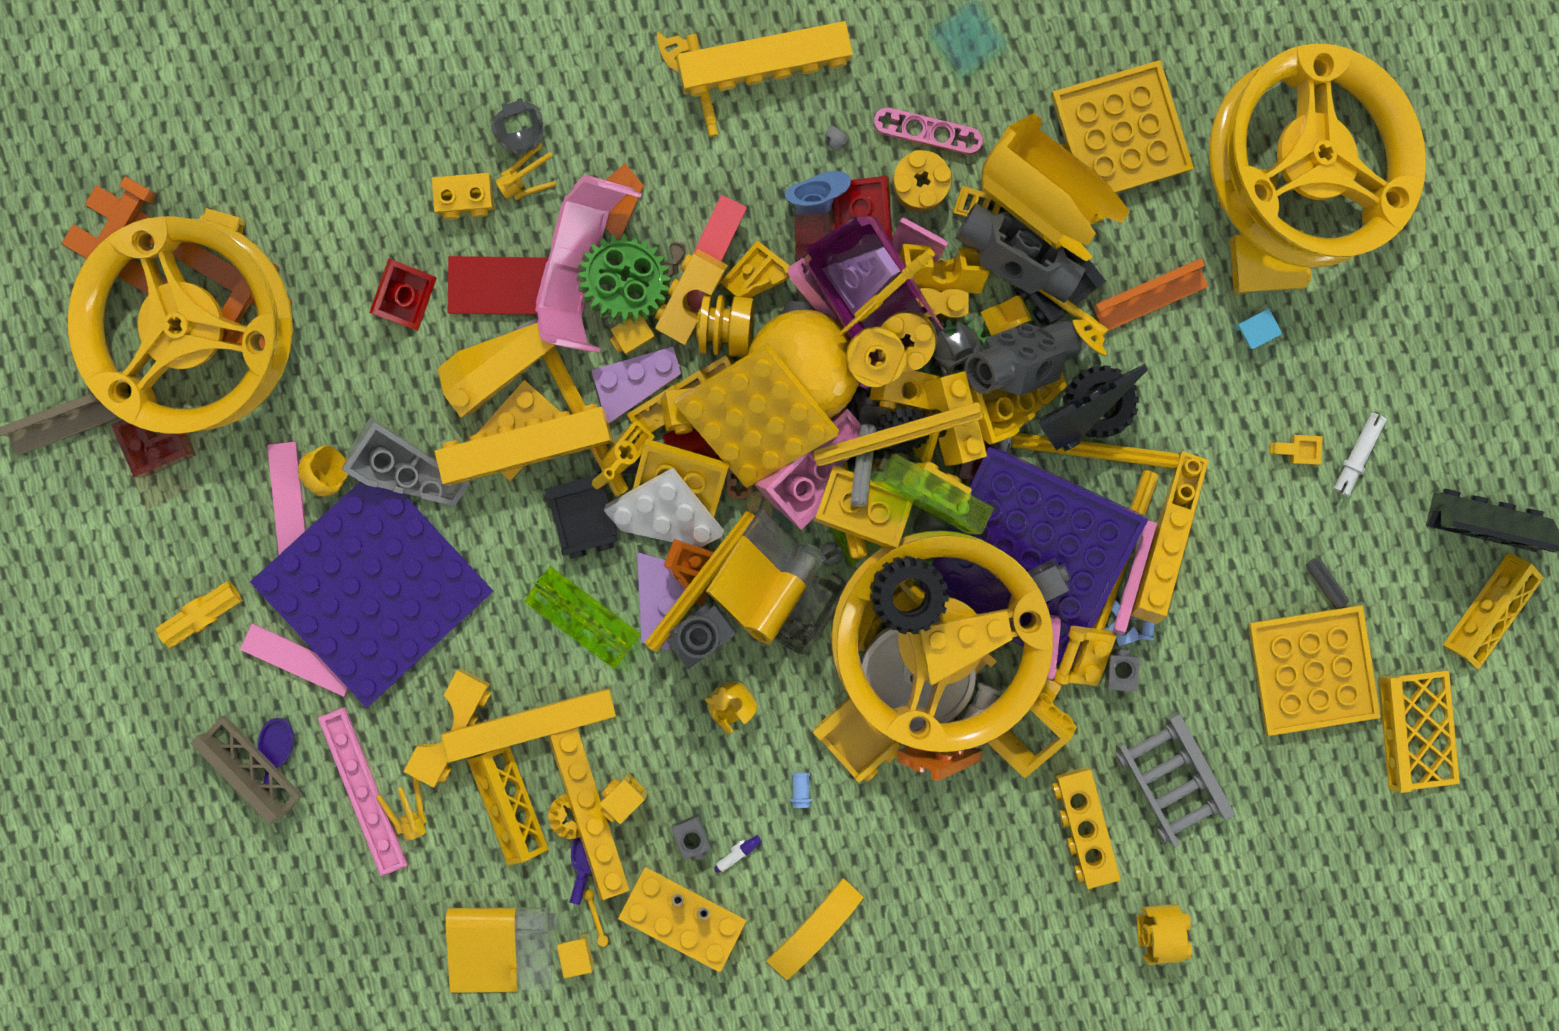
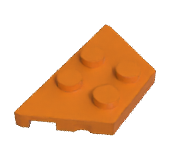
M906 746L898 750L896 761L911 767L919 773L924 772V769L932 771L931 779L940 781L980 762L983 750L970 748L952 752H934Z

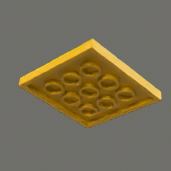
M1161 60L1062 88L1051 93L1068 151L1099 174L1115 193L1183 174L1194 169Z
M768 343L684 393L675 401V406L724 462L730 463L729 468L746 488L837 437L839 432L836 425Z
M1363 605L1248 623L1265 734L1267 736L1381 718Z

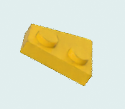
M757 240L723 278L720 284L735 297L752 298L790 279L788 275L790 265Z

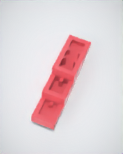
M721 194L694 253L699 249L722 262L747 211V207ZM701 290L689 291L688 303L690 307L698 312L702 305L704 294L707 293Z

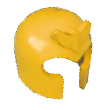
M727 681L719 685L709 697L705 698L710 715L725 734L733 733L730 725L739 719L743 724H746L758 708V703L747 686L737 681Z

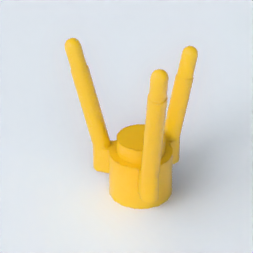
M539 142L536 149L529 150L509 169L502 172L500 178L495 180L506 199L514 196L517 201L526 195L544 191L557 185L553 181L524 190L521 189L525 186L522 177L553 156L549 152L521 171H516L542 147V143Z
M414 777L412 779L417 812L411 811L404 789L399 787L398 793L405 814L400 817L401 822H399L382 796H376L382 809L394 824L397 834L403 833L407 841L416 839L427 832L424 826L427 820L423 810L419 780Z

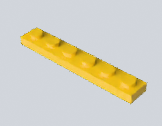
M573 728L549 735L548 739L600 900L630 891L607 819L601 812L603 807L600 805L601 800L578 729Z

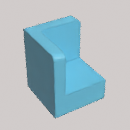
M1266 309L1233 326L1235 332L1241 331L1250 349H1254L1282 334L1270 309Z

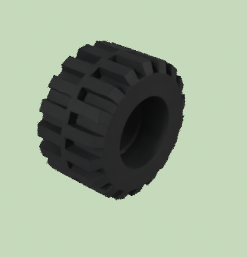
M1104 365L1094 366L1074 376L1071 383L1067 385L1065 389L1067 391L1063 395L1062 402L1067 404L1085 395L1090 388L1110 382L1123 375L1121 373L1122 370ZM1133 385L1116 402L1114 413L1108 418L1100 419L1085 436L1090 438L1110 437L1121 433L1127 426L1131 425L1134 421L1132 419L1133 416L1137 415L1138 412L1136 403H1139V396L1136 397L1135 394L1137 390L1136 385Z
M905 556V558L896 557L893 558V562L884 563L882 565L883 569L875 573L874 577L876 579L870 585L872 594H870V601L873 604L872 608L882 622L899 633L907 634V632H911L913 635L919 634V630L922 629L925 632L930 630L932 623L937 625L941 620L938 617L941 613L945 614L947 610L944 606L945 602H949V595L946 594L948 587L946 582L943 581L941 573L923 559L913 558L912 556ZM905 579H918L925 588V596L922 603L914 610L900 611L893 604L894 589Z

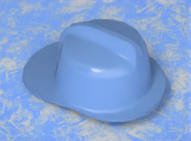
M841 171L824 172L804 182L790 186L785 192V198L794 205L796 215L800 221L821 218L830 212L834 198L846 192L850 187L851 179L848 174Z

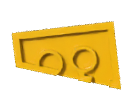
M1004 609L939 622L937 625L934 623L930 625V630L926 632L923 629L920 630L929 684L931 686L1011 641L1012 634L1007 610Z

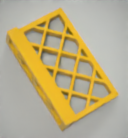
M1449 671L1378 677L1388 790L1405 793L1412 792L1415 789L1460 784ZM1441 677L1442 689L1435 696L1426 687L1433 678ZM1411 681L1418 687L1410 699L1403 694L1402 682ZM1423 692L1432 699L1425 711L1414 704ZM1437 704L1445 711V717L1439 724L1429 717ZM1410 708L1420 715L1413 727L1406 723L1405 715ZM1425 720L1435 728L1427 740L1417 732ZM1440 733L1447 737L1448 743L1442 752L1432 745ZM1414 736L1423 743L1415 756L1409 751L1408 743ZM1428 748L1438 756L1430 768L1420 761ZM1443 761L1450 766L1451 778L1441 779L1434 773ZM1418 765L1426 773L1419 782L1412 783L1411 771Z

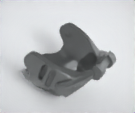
M522 98L517 99L513 103L501 104L503 109L498 112L491 124L494 137L500 145L515 154L536 149V146L543 137V121L540 109L534 104L523 103ZM524 111L530 112L533 122L532 127L514 133H507L503 122L504 118Z
M957 322V331L954 335L939 331L937 346L931 360L941 371L942 376L955 374V366L965 362L969 356L983 351L984 348L981 347L979 337L973 328Z

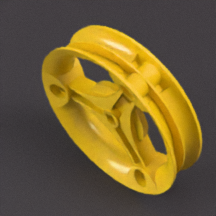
M1307 44L1288 49L1276 55L1265 64L1244 75L1232 86L1217 110L1211 129L1209 143L1211 175L1218 198L1226 214L1251 244L1267 255L1284 263L1310 268L1326 267L1375 250L1394 238L1404 228L1412 217L1422 194L1426 172V152L1417 115L1404 91L1382 67L1363 54L1349 48L1332 44ZM1283 81L1297 89L1296 119L1291 121L1281 133L1277 146L1278 160L1269 170L1263 173L1259 169L1249 166L1248 126L1253 110L1262 95L1276 83ZM1331 82L1338 84L1355 96L1374 120L1386 153V181L1372 172L1359 159L1357 146L1351 133L1337 120L1331 94ZM1281 171L1287 183L1275 190L1269 178ZM1293 190L1313 200H1326L1339 194L1363 207V226L1350 234L1336 238H1323L1306 234L1278 217V196Z
M160 216L136 221L120 228L102 241L83 264L71 292L68 308V335L73 358L80 375L94 396L107 409L124 421L139 428L159 433L181 434L227 426L247 416L265 401L278 384L288 362L292 345L293 320L288 294L279 273L266 254L246 236L232 228L208 220ZM152 237L155 243L153 249L150 248V241ZM181 242H190L206 246L222 254L239 270L246 280L255 300L258 317L254 318L248 326L223 317L217 301L208 291L184 280L172 252L178 248ZM133 258H140L145 271L149 293L141 306L138 316V332L141 345L128 367L124 371H118L106 342L104 326L105 308L110 290L122 269ZM155 259H160L168 281L166 284L163 283ZM224 328L244 332L242 344L222 340ZM262 335L265 339L264 349L259 345V339ZM218 349H232L243 352L244 360L249 369L240 383L223 398L205 406L189 409L171 408L157 404L152 386L169 368L188 369L197 367L207 362ZM152 357L156 360L155 364L144 377H141L138 373ZM128 384L132 390L131 396L128 393Z
M926 531L902 537L899 546L893 550L882 547L874 552L858 567L847 582L837 603L832 624V652L835 667L844 689L857 709L868 722L889 738L912 748L926 751L952 752L983 745L1007 732L1024 717L1037 700L1046 682L1052 661L1053 629L1051 617L1044 597L1033 578L1015 559L1002 550L979 538L958 532ZM905 556L920 559L949 557L966 560L985 568L995 575L1011 593L1012 596L1009 600L1008 608L1005 610L1008 612L1012 637L1018 636L1024 641L1021 662L1005 692L980 713L949 723H939L934 717L937 704L947 684L957 682L968 676L977 667L981 658L935 683L932 687L926 709L917 706L924 681L929 682L920 630L919 634L914 635L911 632H907V634L898 632L900 656L906 667L913 673L911 694L907 705L894 709L891 708L877 695L868 682L859 656V627L864 610L870 601V594H872L870 585L871 582L875 581L874 575L877 571L880 572L883 569L882 565L884 563L893 562V558H905ZM903 581L900 582L894 591L900 586L917 604L911 610L916 609L923 599L910 590ZM949 597V602H945L944 605L947 608L945 614L941 613L938 618L941 619L939 622L979 614H976L965 603ZM893 600V604L895 605V607L900 611H903ZM1030 612L1032 615L1031 622L1026 626H1021L1019 621L1021 615ZM914 718H923V725L919 729H910V723Z

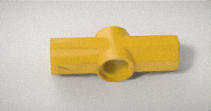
M230 581L222 583L204 597L200 596L187 603L180 609L181 612L155 628L159 639L168 649L176 646L192 634L205 630L204 627L208 624L217 622L219 616L243 601L241 595Z

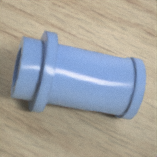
M792 773L793 798L790 799V802H793V808L810 807V802H812V798H809L810 773Z

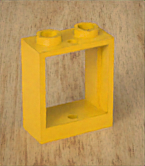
M1042 692L1030 710L1058 736L1037 755L1029 750L1010 730L996 739L987 742L1024 778L1029 776L1069 742L1077 728L1072 718L1053 704L1051 698Z

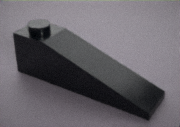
M1146 363L1042 416L1038 423L1054 448L1058 450L1063 447L1064 451H1068L1079 445L1078 439L1083 437L1148 371Z

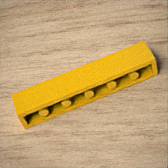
M846 21L680 53L677 54L676 62L683 94L690 93L691 96H700L708 93V89L718 88L719 91H726L735 88V84L746 82L747 85H756L762 83L763 78L774 76L775 80H781L791 77L793 72L802 71V74H811L819 71V67L830 65L831 69L841 68L847 65L846 61L851 60L853 52Z
M590 404L581 407V412L570 415L569 411L559 412L552 415V420L542 422L541 418L526 421L525 427L514 429V426H506L497 429L498 434L488 437L486 433H480L470 436L469 442L459 444L458 440L443 443L441 444L442 449L434 450L442 484L451 486L614 443L606 409L602 406L597 407V404Z

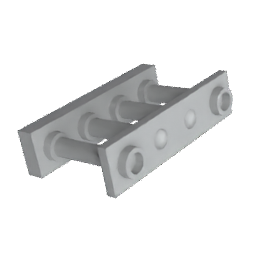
M1174 712L1166 716L1169 723L1165 726L1166 729L1130 749H1127L1126 745L1122 742L1117 743L1116 746L1119 751L1115 755L1123 768L1128 766L1160 824L1156 830L1164 843L1169 841L1176 848L1180 844L1175 834L1211 814L1214 816L1219 814L1220 817L1227 820L1234 816L1235 813L1181 714ZM1170 739L1173 741L1178 739L1183 748L1179 750L1178 755L1141 775L1134 759ZM1184 764L1187 766L1192 765L1196 772L1192 776V780L1157 799L1154 798L1147 784ZM1198 789L1200 791L1206 790L1210 798L1206 800L1207 804L1168 824L1161 809Z

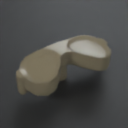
M670 243L669 248L673 260L671 262H663L661 265L669 266L666 276L670 277L674 273L686 251L684 243Z

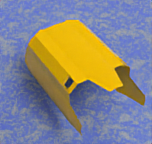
M1033 113L1008 126L988 155L981 172L983 193L1055 249L1063 246L1081 259L1088 261L1093 256L1081 243L1088 246L1096 234L1090 226L1094 216L1099 214L1123 223L1130 210L1099 174L1041 131L1040 126L1043 119Z

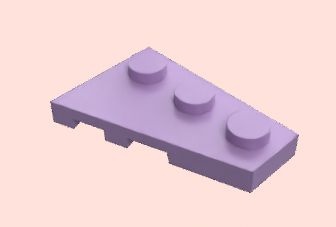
M884 247L822 268L853 315L874 295H878L900 272Z
M673 346L591 370L601 405L606 409L609 424L681 375Z
M637 552L641 642L645 643L684 590L665 568L664 559ZM668 639L661 648L670 649V645L667 642Z

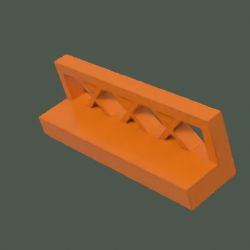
M1200 258L1097 303L1092 307L1097 321L1107 327V331L1207 288L1208 284L1201 271V268L1205 266L1203 259Z

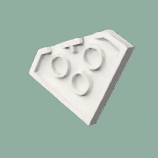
M674 468L612 500L604 508L605 513L621 531L673 542L674 539L703 547L722 537L724 532L723 528Z

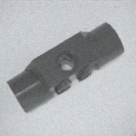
M975 203L955 236V239L978 252L980 264L1029 294L1043 290L1065 303L1076 289L1085 271L1083 266L1066 257L1063 246L1055 249L1008 211L995 215Z
M1060 320L1042 328L1024 323L990 336L985 340L983 351L969 356L966 360L965 371L968 383L973 390L980 394H987L997 389L1020 396L1060 380L1064 362L1075 358L1081 351V337L1076 332L1073 324L1067 320Z
M706 603L696 612L689 615L686 620L670 630L671 637L667 642L687 669H690L702 659L711 655L717 648L732 638L737 631L717 604L710 607Z

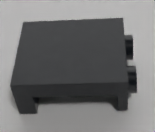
M1064 247L1066 257L1085 268L1079 284L1068 299L1076 305L1106 282V280L1090 260L1085 261ZM1018 287L1014 288L1016 294L1020 295L1024 302L1028 300L1035 308L1032 310V313L1041 324L1045 322L1047 325L1053 324L1067 312L1048 297H1045L1044 294L1042 295L1041 292L1037 291L1029 294Z
M598 475L544 489L553 513L562 547V556L569 554L570 559L587 555L586 549L597 547L598 552L614 548L613 542L619 541L615 523L604 511L605 505L609 503L605 485L600 489L592 486V480Z

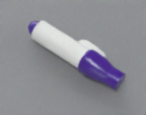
M756 835L749 840L740 841L731 848V853L716 863L714 871L716 873H723L744 856L749 855L762 843L761 838Z

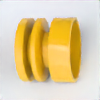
M704 294L702 305L698 311L696 327L699 353L707 354L709 344L713 342L714 355H719L722 343H728L729 356H747L752 340L754 298L734 297L731 309H725L723 295L718 296L716 308H713V296Z

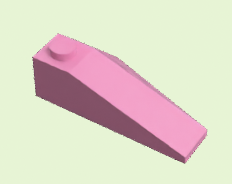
M847 408L831 419L839 429L837 437L754 484L766 499L800 530L815 517L833 465L842 468L845 460H849L848 458L824 466H817L814 459V451L859 437L862 425Z

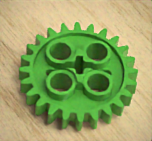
M623 233L621 240L617 241L614 234H611L609 243L605 239L600 238L599 247L591 244L590 253L584 252L582 258L584 262L579 263L578 270L581 272L577 275V281L582 283L579 284L578 292H586L582 301H592L590 311L599 308L601 310L599 318L609 314L610 323H613L616 317H620L622 325H625L627 318L630 317L632 322L637 324L639 315L644 320H647L649 311L656 314L659 308L658 305H663L665 302L664 296L668 295L669 287L667 285H669L671 277L666 276V274H668L669 266H661L665 257H655L658 248L654 247L648 250V240H645L641 245L638 244L637 235L631 241H627V236ZM615 259L620 264L616 266L611 265L607 260ZM642 267L646 269L648 273L641 274L637 272L635 268ZM621 277H626L627 280L622 281ZM608 284L613 290L605 291L600 285ZM635 292L641 298L632 299L629 297L628 293Z

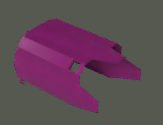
M855 216L805 248L807 252L804 262L843 327H846L855 318V315L851 313L822 268L882 247L885 248L900 270L896 277L906 267L878 219L873 216ZM912 277L907 279L883 301V304L863 322L858 321L846 333L852 340L862 329L881 327L891 315L903 310H915L923 314L928 311L940 329L944 330ZM916 298L924 305L922 308ZM906 334L904 338H900L904 342L905 347L915 344V342L910 340L911 335Z

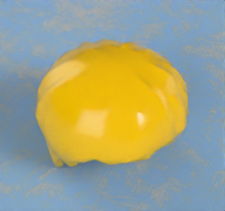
M330 445L320 446L302 456L298 465V478L305 488H308L310 492L315 493L317 496H331L339 492L348 476V473L342 470L346 458Z

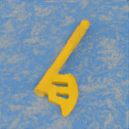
M657 32V41L661 55L667 65L679 72L675 60L677 54L700 50L697 34L688 35L684 40L679 35L665 38L660 32ZM674 44L678 45V47L671 50L670 52H667V50L665 49L666 47ZM708 89V93L700 95L709 137L719 135Z
M929 248L922 255L917 256L878 295H874L854 313L855 318L838 335H844L858 321L863 322L907 279H911L935 255L933 250Z
M1043 290L1038 291L1077 319L1072 321L1073 326L1089 347L1103 356L1107 355L1106 350L1102 346L1105 340L1103 336L1108 330L1107 327L1069 300L1063 303Z

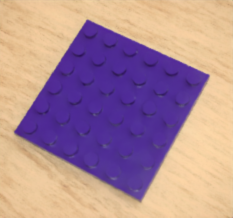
M989 445L986 450L987 457L982 458L969 485L972 491L961 515L954 516L947 531L967 534L993 545L1015 559L1026 571L1053 558L1057 560L1059 565L1064 564L1071 576V580L1068 581L1069 591L1046 602L1049 614L1059 616L1061 627L1057 663L1061 664L1070 639L1068 634L1071 626L1093 628L1148 521V517ZM936 557L933 559L931 565L943 576L942 579L948 587L946 594L950 598L965 603L976 614L1008 608V603L1012 596L1011 593L995 575L985 568L957 558ZM922 583L920 588L925 591L924 585ZM1030 612L1021 615L1019 619L1021 626H1026L1031 622L1032 615ZM1018 636L1012 637L1011 642L1022 647L1024 646V641ZM1080 642V645H1079L1078 651H1077V653H1076L1075 659H1074V661H1073V664H1074V662H1075V660H1076V657H1077V655H1078V652H1079V649H1080V646H1081L1082 642Z
M361 481L250 581L366 708L494 592L404 493L401 494L380 487L368 486Z

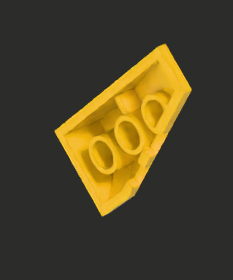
M537 322L460 350L438 368L443 395L460 417L473 414L556 345L541 340Z
M1063 372L1060 380L1021 396L1001 389L987 394H980L970 388L973 403H980L983 410V418L978 420L983 440L990 445L1015 436L1020 431L1019 428L1032 420L1039 409L1049 404L1067 387Z

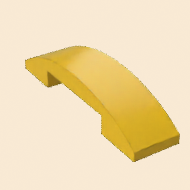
M843 878L824 898V901L787 941L785 940L766 962L784 979L788 980L832 937L860 904L864 896Z

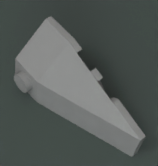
M372 417L369 418L355 439L342 467L344 472L365 485L380 487L401 494L405 493L451 506L457 504L470 484L469 481L451 486L442 484L436 459ZM458 485V490L454 494H452Z

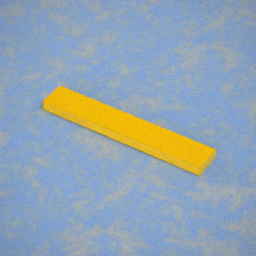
M609 688L444 732L441 733L449 763L616 717Z

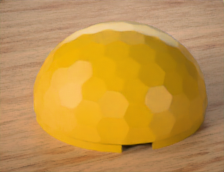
M793 310L780 314L768 321L750 344L748 354L768 343L830 419L839 414L849 404L859 385V381L855 379L847 367L846 352L851 339L847 333L839 336V332L844 327L839 321L825 313L813 310Z

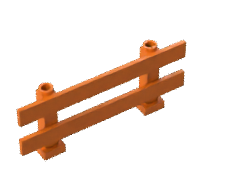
M126 176L119 185L125 189L121 199L96 185L85 205L108 218L98 238L73 224L61 244L82 255L87 260L102 241L120 228L136 221L152 218L140 210L145 202L152 204L157 194ZM153 237L151 238V241H150V243H151L152 245L155 244ZM181 242L178 248L172 252L174 258L232 291L221 310L223 317L240 323L251 303L256 305L246 280L233 265L196 243ZM132 259L122 269L118 277L149 295L143 266ZM272 263L275 266L276 270H278L279 266ZM162 277L163 283H168L167 279ZM224 328L222 340L242 344L244 332ZM261 336L259 339V345L262 349L265 347L264 336Z

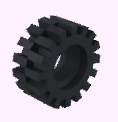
M898 407L895 408L896 411L894 412L888 410L886 415H879V419L875 420L874 426H876V432L925 418V414L916 407L912 410L910 407H905L904 410ZM929 435L882 448V451L886 452L888 450L889 453H894L896 450L898 453H903V450L906 449L908 452L913 451V447L918 449L921 447V444H925L927 442L926 439H929Z

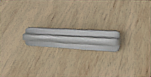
M862 424L859 437L876 432V426ZM874 451L856 456L850 500L852 506L865 507L867 504Z

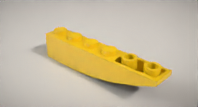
M1184 451L1180 453L1179 464L1173 473L1157 521L1130 616L1156 625L1167 617L1206 473L1208 459Z

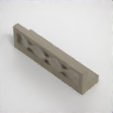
M93 393L1 426L0 436L9 437L15 455L19 456L120 418L107 409Z
M225 715L221 716L207 733L197 735L190 743L268 824L281 820L303 796ZM223 726L230 733V744H223L215 736ZM237 748H245L249 752L250 764L241 763L238 759ZM257 768H264L269 773V784H262L257 779ZM276 788H284L292 796L284 806L277 799Z

